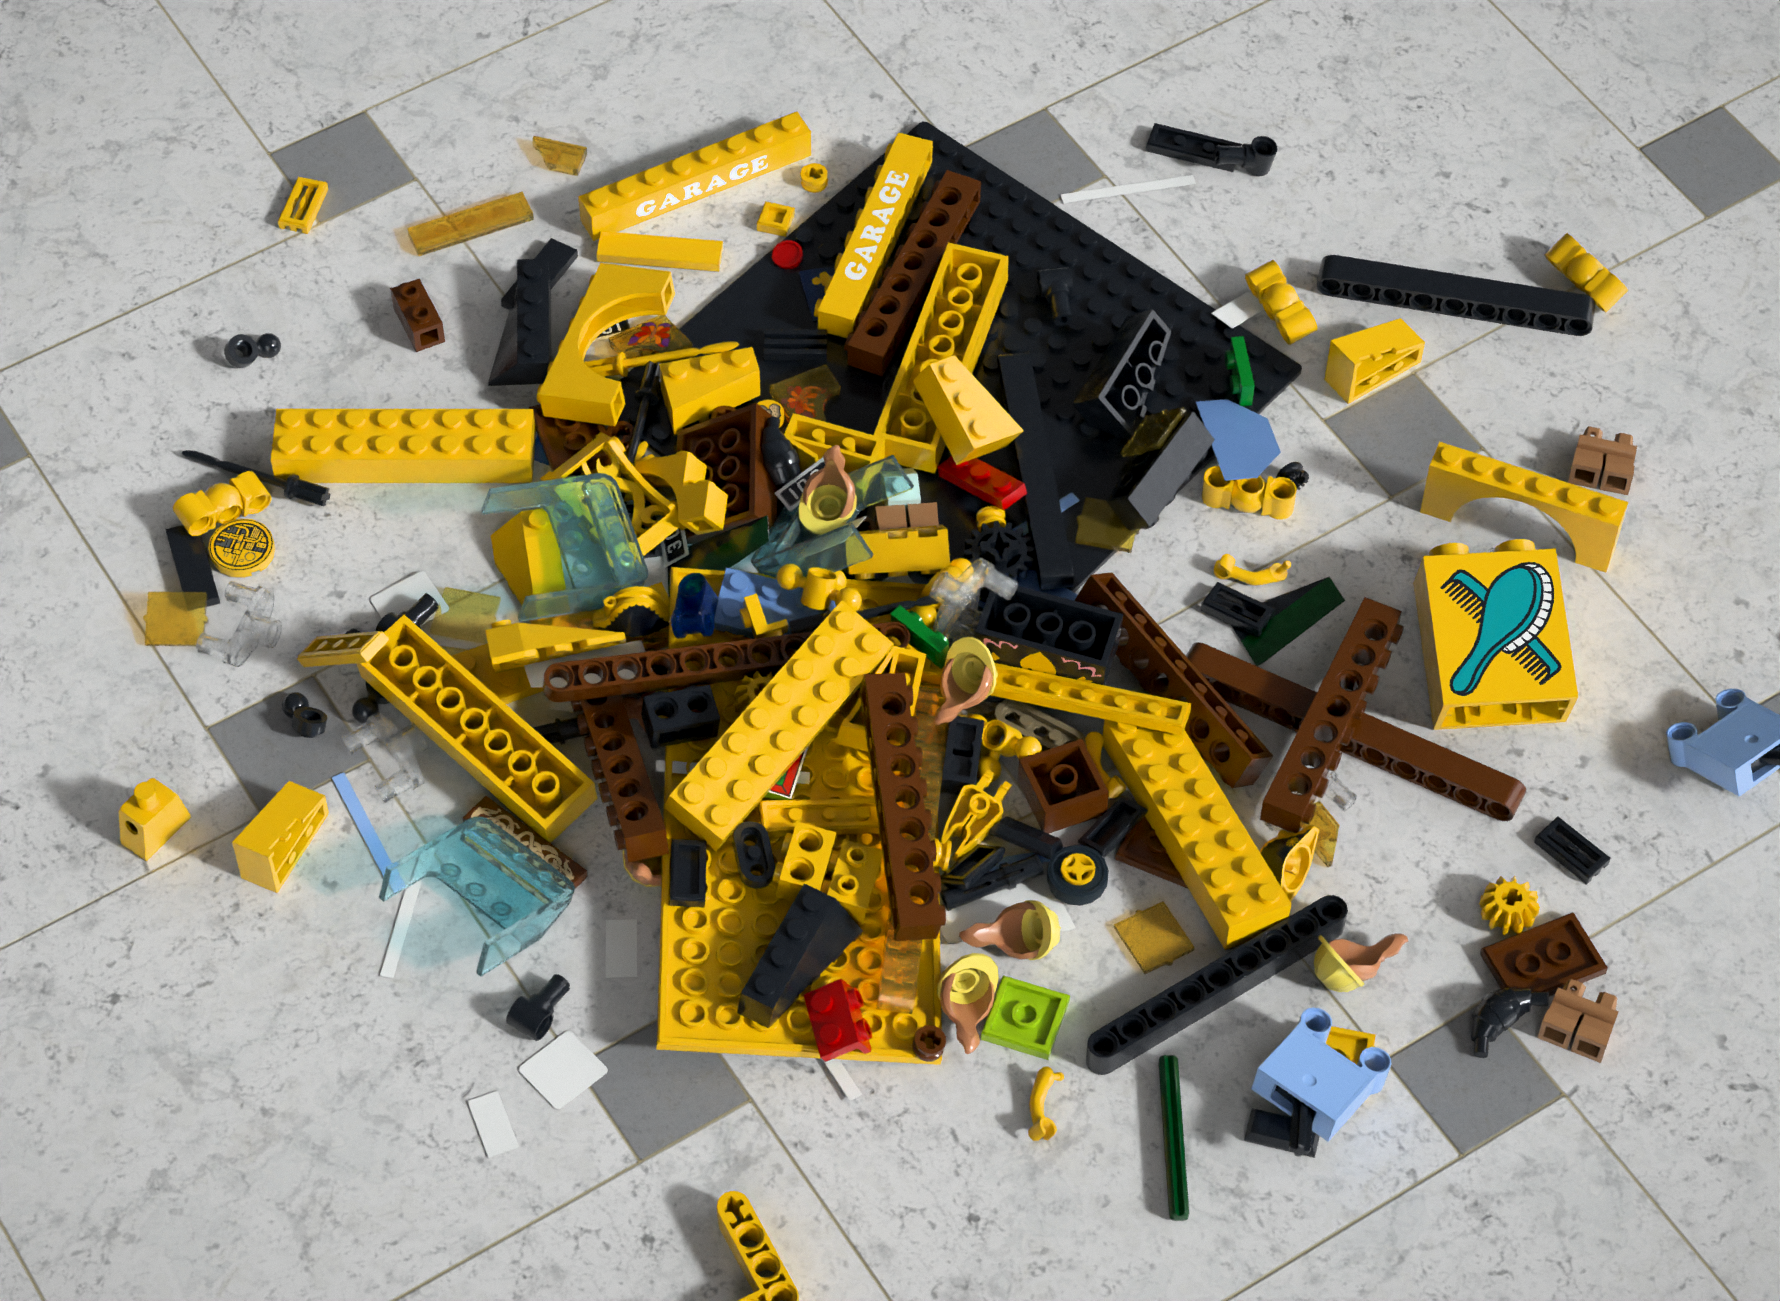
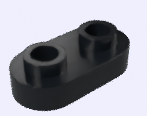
M743 822L735 829L732 841L741 881L750 888H764L772 882L775 871L768 832L763 825L757 822ZM752 841L755 845L748 846L744 842ZM759 871L762 875L756 876L753 875L751 872Z

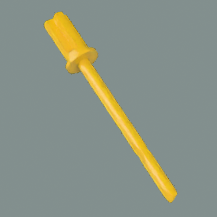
M721 342L702 348H687L626 359L623 352H618L617 356L589 360L584 363L592 371L603 377L614 375L627 377L628 368L644 366L649 361L656 364L658 362L690 358L700 353H720L738 347L739 343Z

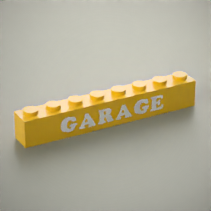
M796 111L578 196L580 221L592 240L596 241L600 238L601 231L619 232L811 156V130Z
M898 132L893 144H888L885 151L884 165H879L876 170L874 187H869L866 192L865 207L857 212L855 218L856 227L854 231H849L847 234L845 251L837 256L834 268L835 273L833 276H828L826 280L823 299L819 298L816 302L814 317H818L819 330H827L829 334L847 338L849 333L856 331L859 316L863 310H867L870 304L871 295L878 286L931 166L933 141Z

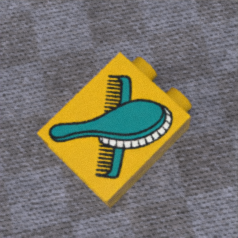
M1514 539L1497 545L1494 549L1495 552L1469 553V548L1465 544L1446 543L1432 548L1429 551V556H1423L1413 585L1433 730L1560 723L1567 721L1578 699V690L1556 548L1535 550V545L1532 541Z

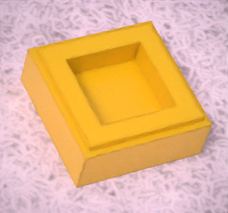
M765 201L757 221V231L786 237L795 215V208Z

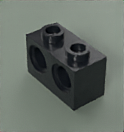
M692 685L672 692L658 691L643 697L641 716L651 749L718 736L720 716L710 685L700 687ZM696 709L701 712H693L691 710ZM659 715H664V716H667L668 718H660V717H658V716H659Z
M957 716L953 721L948 722L945 731L938 792L959 795L963 786L976 785L984 720Z

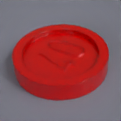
M785 240L774 247L772 259L782 269H793L802 262L803 251L797 242Z

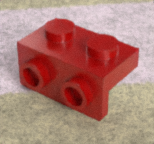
M838 979L803 994L821 1059L827 1062L855 1049H859L864 1054L872 1051L869 1039L872 1038V1031L866 1019L862 1017L860 1008L864 1006V1003L856 987L852 988L844 980Z

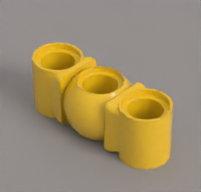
M1568 233L1564 234L1544 254L1546 259L1558 271L1564 274L1578 289L1593 298L1595 304L1605 313L1628 292L1627 287L1613 273L1608 271L1593 255L1587 253L1584 247Z
M1274 260L1245 274V280L1252 294L1263 305L1269 318L1275 321L1276 328L1288 345L1317 331V324L1310 310L1304 306L1302 300L1300 301L1295 289L1286 283L1285 275H1283L1279 265Z
M1213 466L1204 473L1201 496L1203 502L1212 508L1224 507L1230 509L1232 503L1237 510L1244 513H1253L1262 509L1261 515H1269L1274 519L1283 520L1291 516L1294 511L1297 488L1292 480L1285 477L1273 478L1268 476L1267 482L1260 475L1257 478L1225 481L1220 467Z
M246 471L235 478L229 479V484L217 483L210 486L205 492L199 490L196 493H187L181 496L174 503L173 512L191 536H199L206 533L209 529H214L216 523L225 524L236 520L240 514L242 517H246L248 514H257L263 511L271 503L272 497L253 471Z

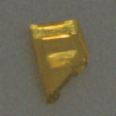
M533 136V147L539 151L549 170L574 176L579 175L587 157V147Z
M1319 800L1314 803L1317 808L1309 825L1304 823L1301 830L1310 825L1319 829L1314 851L1329 868L1333 863L1340 825Z

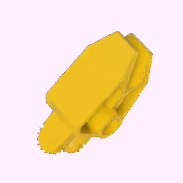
M989 769L983 774L976 786L971 784L962 787L945 824L940 843H946L947 840L950 841L953 837H960L962 835L963 842L954 855L953 860L955 861L960 860L975 846L980 844L990 834V829L1002 818V801L1010 791L1012 784L1005 781L1000 785L994 797L987 794L984 790L990 785L994 775Z

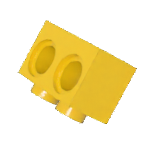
M798 821L796 822L793 834L786 832L781 853L787 855L784 863L777 862L772 882L778 883L776 897L794 901L804 883L821 891L837 832ZM801 847H809L813 849V851L803 850ZM792 876H801L805 880H796Z

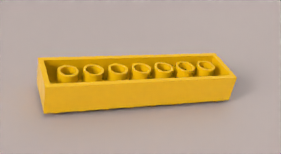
M948 242L874 432V436L885 438L886 462L936 473L946 444L913 380L929 364L954 355L973 374L1008 281V256Z
M276 409L271 452L272 469L276 477L287 480L291 474H296L300 479L311 483H533L536 438L533 409Z
M841 600L674 789L663 808L701 840H706L707 845L717 852L732 835L737 826L745 820L859 689L864 674H872L886 658L894 643Z
M403 615L384 632L389 641L367 663H356L360 676L527 826L549 843L553 842L598 799L595 784L586 774L407 616Z
M1104 719L1103 746L1136 802L1148 810L1145 817L1155 830V834L1163 847H1165L1167 854L1182 876L1223 948L1227 950L1244 944L1288 918L1292 905L1185 729L1183 735Z

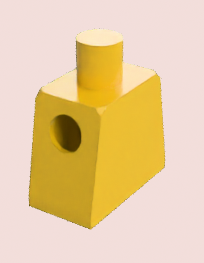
M150 778L147 782H141L136 785L134 794L118 811L120 842L130 851L147 861L191 818V815L175 792L155 778Z

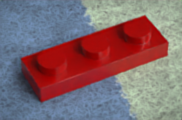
M950 456V458L937 466L941 478L1003 511L1027 494L1025 483L977 458L956 465L953 457Z

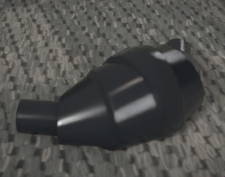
M772 416L767 419V427L763 429L761 449L765 468L775 486L781 489L800 475V460L790 440L779 429L780 419Z
M1505 986L1485 995L1472 1014L1471 1040L1475 1042L1474 1056L1479 1058L1488 1057L1489 1042L1495 1041L1503 1031L1510 1028L1521 1016L1530 1012L1531 1006H1548L1549 993L1532 991L1531 988Z

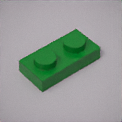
M1244 336L1231 337L1230 350L1225 351L1226 369L1232 370V375L1230 376L1232 394H1237L1240 406H1249L1253 402L1255 385Z
M899 605L890 613L891 622H899L905 625L910 633L909 644L919 652L925 653L926 658L942 669L945 666L949 651V641L941 632L937 630L933 632L928 628L914 611L908 612Z

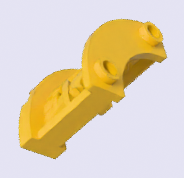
M600 432L593 441L556 470L547 472L540 480L564 512L569 510L571 512L570 515L581 522L577 525L578 530L594 546L602 547L606 553V558L625 574L630 575L639 568L636 564L639 559L677 529L683 531L686 527L678 522L677 502L666 499L643 478L624 455L625 447L617 437H610ZM602 449L609 456L612 464L608 468L603 467L598 458L596 463L598 475H592L586 461ZM582 466L584 476L564 480L578 467ZM620 471L627 478V480L618 478ZM599 489L617 490L633 495L634 512L632 522L620 518H611L599 523L596 520L602 507ZM588 490H592L595 498V503L591 506H585L581 502L583 498L590 499ZM645 500H647L651 504V506L645 508ZM655 515L663 516L658 522L651 519ZM642 525L650 528L646 530L642 528ZM614 527L623 528L620 529V533L616 536L610 534L611 529Z

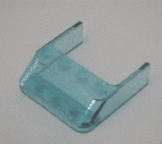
M894 455L847 473L855 486L857 504L853 515L846 524L856 520V516L864 508L912 490L914 485ZM799 505L792 511H789L784 506L769 530V542L755 552L751 558V563L758 573L777 578V572L781 566L795 564L802 570L803 576L807 577L809 568L819 567L836 572L872 558L873 553L853 523L822 535L813 534L806 530L800 522Z
M595 473L489 488L481 508L483 515L540 507L547 512L573 589L526 596L517 616L519 622L599 610L604 607L603 602L606 597L613 596L624 588L644 586L648 578V568L619 486L610 475Z
M472 817L387 866L379 899L384 902L425 877H435L504 929L483 944L476 974L482 977L539 941L571 903L575 886L569 878L493 821L484 817Z

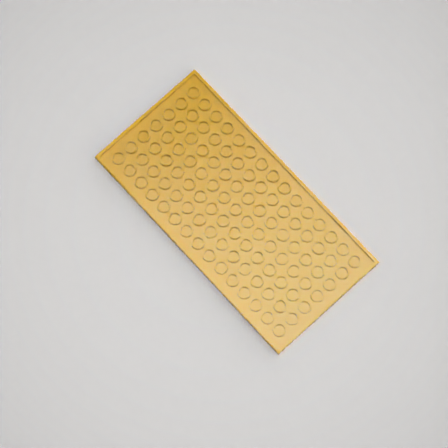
M671 567L668 649L751 639L727 631L722 632L714 628L710 629L725 571ZM752 573L777 580V574ZM847 579L846 587L854 588L860 593L862 604L859 610H864L900 601H916L922 597L920 594L927 584ZM888 614L865 620L870 624L891 622V615ZM935 624L930 627L933 632L935 631ZM890 636L887 637L890 641L894 643L893 646L901 645L900 641L897 638ZM908 643L906 649L919 652ZM788 649L785 652L791 658L797 650ZM763 653L752 655L753 659L759 663L769 661L768 657ZM729 657L719 659V662L725 667L735 665L734 660ZM696 661L685 663L686 667L691 671L702 669L701 665ZM882 663L879 664V666L872 672V674L876 673V671ZM741 680L705 684L711 687L720 716L717 737L665 746L663 807L669 795L689 774L690 764L698 763L741 715V713L735 712L734 692L735 688L741 685ZM921 681V682H920V683H926V684H933V683L924 682V681ZM685 687L667 689V692L682 690ZM859 690L852 695L826 725L822 734L819 733L809 745L801 771L810 772L809 784L797 783L791 800L875 798L868 752L840 745L837 752L835 750L832 755L826 749L827 744L836 741L837 735L831 736L832 732H839L840 726H836L839 721H844L860 697ZM918 693L913 716L917 717L918 734L914 737L916 747H921L923 761L919 771L920 778H925L927 782V797L924 798L925 809H930L932 827L928 832L930 841H933L934 838L939 839L937 725L934 722L936 694ZM696 709L691 710L693 712H701ZM823 753L829 759V762L821 775L817 776L816 770ZM672 762H687L686 771L688 774L672 773ZM892 771L895 775L899 777L905 776V774L901 771ZM764 797L761 801L773 800V799ZM897 802L902 808H910L905 802ZM758 805L743 822L753 821L760 824ZM663 808V822L667 833L669 854L662 855L656 1050L820 1058L803 994L842 979L852 988L856 987L862 996L864 1006L860 1009L862 1017L866 1019L872 1031V1038L869 1039L872 1051L864 1054L859 1049H855L834 1059L941 1064L942 1056L935 1061L926 1062L920 1060L914 1054L912 1048L915 1034L921 1027L933 1025L942 1030L941 1001L937 995V984L941 975L940 931L936 939L895 941L883 856L863 926L859 925L863 930L862 935L855 942L852 941L844 949L843 954L834 963L831 962L820 974V977L799 995V998L770 1028H767L737 1013L740 995L794 901L776 897L778 887L776 882H771L764 888L754 889L746 886L741 881L732 844L733 832L717 852L706 844L705 907L669 906L671 840L701 839ZM880 833L836 835L833 850L840 852L843 840L845 839L882 850ZM902 833V834H901L905 839H908V840H914V839H915V838H914L911 834H909V833ZM785 836L769 837L775 868L778 861L784 863L787 855L781 853ZM752 841L744 842L748 846L755 845ZM801 847L803 850L813 851L809 847ZM905 865L910 871H920L914 865ZM939 866L934 868V872H939ZM827 868L824 879L831 881L834 872L829 871ZM759 871L751 872L753 875L756 876L762 875ZM792 876L796 880H805L801 876ZM910 897L914 903L924 904L921 898ZM925 1039L926 1048L933 1049V1039Z

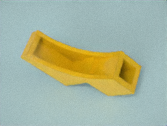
M679 451L674 455L652 457L650 460L636 463V470L653 488L669 487L673 489L678 504L679 523L696 535L723 530L728 494L718 488L715 483L705 480L707 465L697 459L694 454L687 451Z

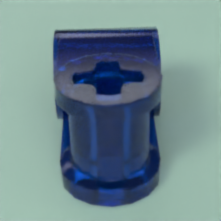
M700 573L688 574L679 583L675 609L671 617L672 630L677 639L685 638L687 634L701 633L703 636H711L713 634L718 596L704 575Z

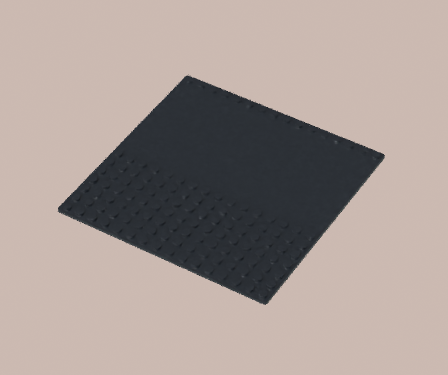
M922 121L909 131L907 135L933 141L932 163L885 270L888 266H893L898 247L901 244L905 245L911 224H917L923 203L930 201L935 182L937 180L941 181L947 170L981 181L980 203L957 244L1008 256V281L972 375L1005 410L998 375L997 355L1030 352L1059 500L1070 493H1073L1080 500L1062 512L1074 575V586L1066 588L1075 593L1088 580L1090 575H1093L1140 530L1129 531L1108 505L1107 501L1120 476L1130 471V468L1127 466L1130 458L1141 451L1138 446L1141 437L1149 436L1151 431L1147 426L1150 420L1194 412L1203 423L1196 402L1228 399L1239 405L1237 394H1232L1230 388L1232 370H1227L1225 365V351L1230 350L1231 337L1244 336L1255 387L1252 405L1243 407L1257 414H1260L1301 374L1302 366L1242 326L1238 325L1232 329L1211 314L1216 309L930 123ZM885 153L782 240H792L801 246L803 260L796 268L782 269L778 267L772 259V249L671 336L672 338L668 344L669 347H658L649 355L687 348H702L721 342H738L739 346L732 350L753 347L760 371V396L734 407L736 410L763 400H774L781 404L783 400L791 399L787 395V389L792 385L800 387L802 391L808 387H817L828 390L827 395L820 400H807L810 404L806 405L816 412L817 420L874 435L925 301L883 376L848 365L847 351L844 350L847 338L827 333V361L764 360V329H818V320L813 321L799 271L826 267L835 268L838 254H843L845 251V240L848 232L854 231L856 227L855 218L857 212L865 207L866 192L869 187H874L876 170L879 165H884ZM1069 266L1073 283V292L1069 298L1072 322L1065 326H1057L1054 323L1051 305L1046 301V297L1041 298L1039 295L1037 270ZM883 272L882 277H881V279H880V281H879V283H878V286H877L878 289H879V288L881 287V285H882V279H883L884 272ZM1153 309L1171 330V334L1161 366L1156 367L1154 372V380L1156 382L1153 391L1148 392L1144 404L1147 407L1145 417L1139 420L1136 429L1139 431L1137 442L1131 443L1091 427L1072 404L1126 317ZM770 348V349H789V348ZM802 348V349H821V348ZM700 353L699 355L694 356V357L705 356V355H710V354H701V353ZM646 365L634 367L628 372L627 377L619 380L621 381L625 406L618 421L629 422L633 427L640 403L635 400L634 395L640 389ZM660 383L658 390L659 403L655 406H649L640 441H646L649 448L664 457L677 453V434L674 435ZM784 410V423L779 428L783 434L793 413H795L794 410ZM699 421L688 424L683 429L699 424ZM1012 443L1002 449L977 457V459L1018 480ZM947 445L939 465L952 456ZM1212 445L1207 450V456L1197 463L1191 471L1192 476L1180 486L1175 495L1215 457ZM885 461L881 470L910 467ZM938 468L936 473L914 469L918 474L921 503L937 502L939 525H943L948 529L950 563L954 559L963 558L965 540L971 539V531L973 529L978 531L977 512L981 508L994 505L941 478ZM881 471L865 510L863 511L856 506L853 515L846 524L858 516H867L875 522V507L885 506ZM777 497V531L770 533V535L800 555L819 534H813L802 525L799 519V505L792 511H789ZM1022 497L1004 510L1006 516L1004 520L1006 524L1008 522L1012 523V529L1026 521ZM845 540L802 557L815 567L827 570L836 568L845 574L846 579L856 580L855 574L849 575L847 572ZM1033 560V568H1032V569L1036 571L1035 563H1034V560ZM908 571V577L915 584H928L935 575L921 574V571ZM888 572L875 573V578L863 580L883 581L889 578ZM964 592L948 615H945L939 609L936 610L937 621L935 623V630L941 632L947 638L949 649L955 641L963 637L975 638V631L978 625L976 621L954 617L957 606L981 612L984 609L976 605L975 597Z

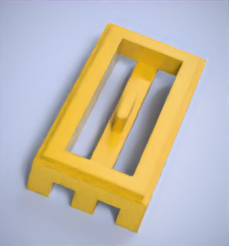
M298 176L278 219L279 228L285 229L286 226H290L291 231L297 232L299 228L302 229V233L308 234L328 191L327 182ZM308 186L305 195L299 203L294 219L290 218L304 187Z

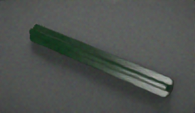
M1163 1055L1159 1058L1158 1066L1169 1218L1172 1221H1185L1189 1217V1200L1178 1058L1175 1055Z

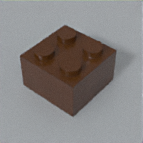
M1083 739L1019 759L1018 783L1041 831L1049 834L1100 817L1107 811L1109 791Z

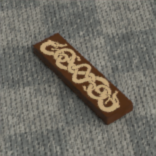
M487 796L463 817V824L564 900L588 877L586 869Z

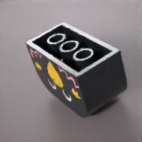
M994 579L975 631V638L980 640L989 649L994 663L1105 685L1119 645L1124 614Z

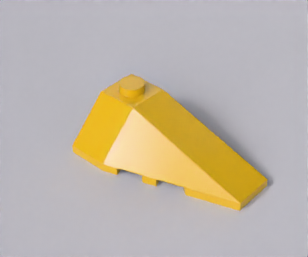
M553 507L520 511L491 535L494 561L497 569L506 579L511 592L515 594L523 607V612L530 623L540 625L570 614Z
M511 620L494 622L491 624L492 629L485 630L495 673L626 643L624 632L528 623L511 624Z

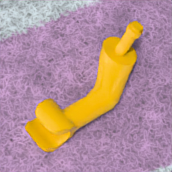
M1224 554L1221 560L1216 561L1213 570L1217 578L1228 579L1231 577L1257 586L1285 580L1288 574L1287 569L1291 567V562L1284 561L1283 564L1274 563L1268 568L1253 572L1234 566L1235 558L1229 554Z
M1092 731L1086 735V747L1109 791V798L1119 797L1126 790L1127 786L1118 776L1115 775L1110 778L1103 770L1101 751L1104 745V738L1099 732Z
M1048 1066L1042 1067L1037 1072L1029 1100L1033 1126L1029 1128L1028 1135L1034 1141H1038L1042 1137L1044 1140H1049L1057 1131L1055 1123L1044 1115V1101L1048 1089L1052 1086L1054 1080L1062 1081L1064 1074L1062 1072L1053 1073V1070Z

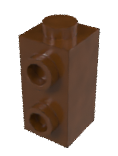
M420 278L390 288L393 309L415 351L419 352L444 343L443 322Z

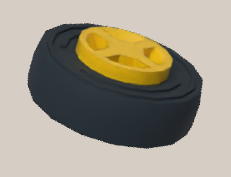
M1073 845L1064 847L1053 855L1048 864L1047 882L1050 891L1057 899L1070 905L1081 906L1092 903L1101 897L1107 887L1109 870L1105 859L1096 850L1087 846Z

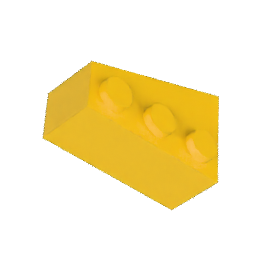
M1401 318L1332 339L1330 341L1324 380L1349 404L1420 363L1425 342Z
M753 347L659 364L661 392L674 435L677 434V431L683 430L684 426L697 420L699 423L709 420V415L720 406H731L734 408L760 396V371Z
M955 355L929 364L913 380L956 465L1002 449L1024 431Z
M793 413L784 435L790 440L793 448L796 449L799 455L801 472H804L823 458L824 453L829 448L839 445L840 451L845 457L844 471L855 486L856 506L864 511L885 462V438Z
M943 525L852 532L845 540L847 572L849 575L855 574L856 580L875 578V573L887 572L888 577L907 576L908 571H921V574H935L944 567L950 566L948 529Z
M893 646L875 674L905 673L907 685H911L913 688V705L910 706L911 716H913L926 654ZM859 697L849 715L842 722L835 744L868 752L861 698ZM884 709L888 714H896L893 710ZM888 740L892 745H901L896 740Z
M288 781L232 841L241 878L278 893L329 814L325 795Z

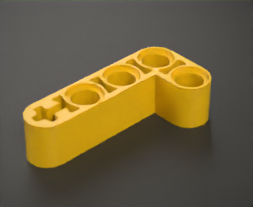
M739 1191L724 1193L717 1201L718 1226L753 1293L738 1301H799L797 1288L748 1198ZM735 1216H740L739 1225H737ZM748 1240H753L758 1243L754 1247H745L742 1245L743 1242ZM769 1270L774 1272V1275L764 1278L759 1276L758 1273Z

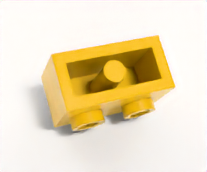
M844 839L840 852L833 850L828 870L834 873L831 881L824 879L821 892L836 898L858 925L863 926L883 854L880 849Z

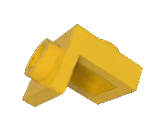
M757 593L744 597V608L739 609L745 629L751 627L754 639L780 636L788 632L789 625L787 619L767 625Z

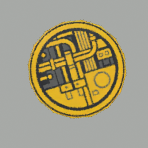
M237 519L229 521L216 529L210 538L208 549L211 560L219 572L230 577L245 578L252 576V572L257 570L261 572L267 568L274 558L275 544L271 531L264 524L253 519Z

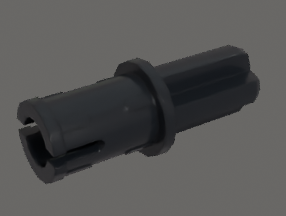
M576 717L562 721L556 718L554 723L533 727L550 744L560 742L563 745L565 740L587 735L580 734Z

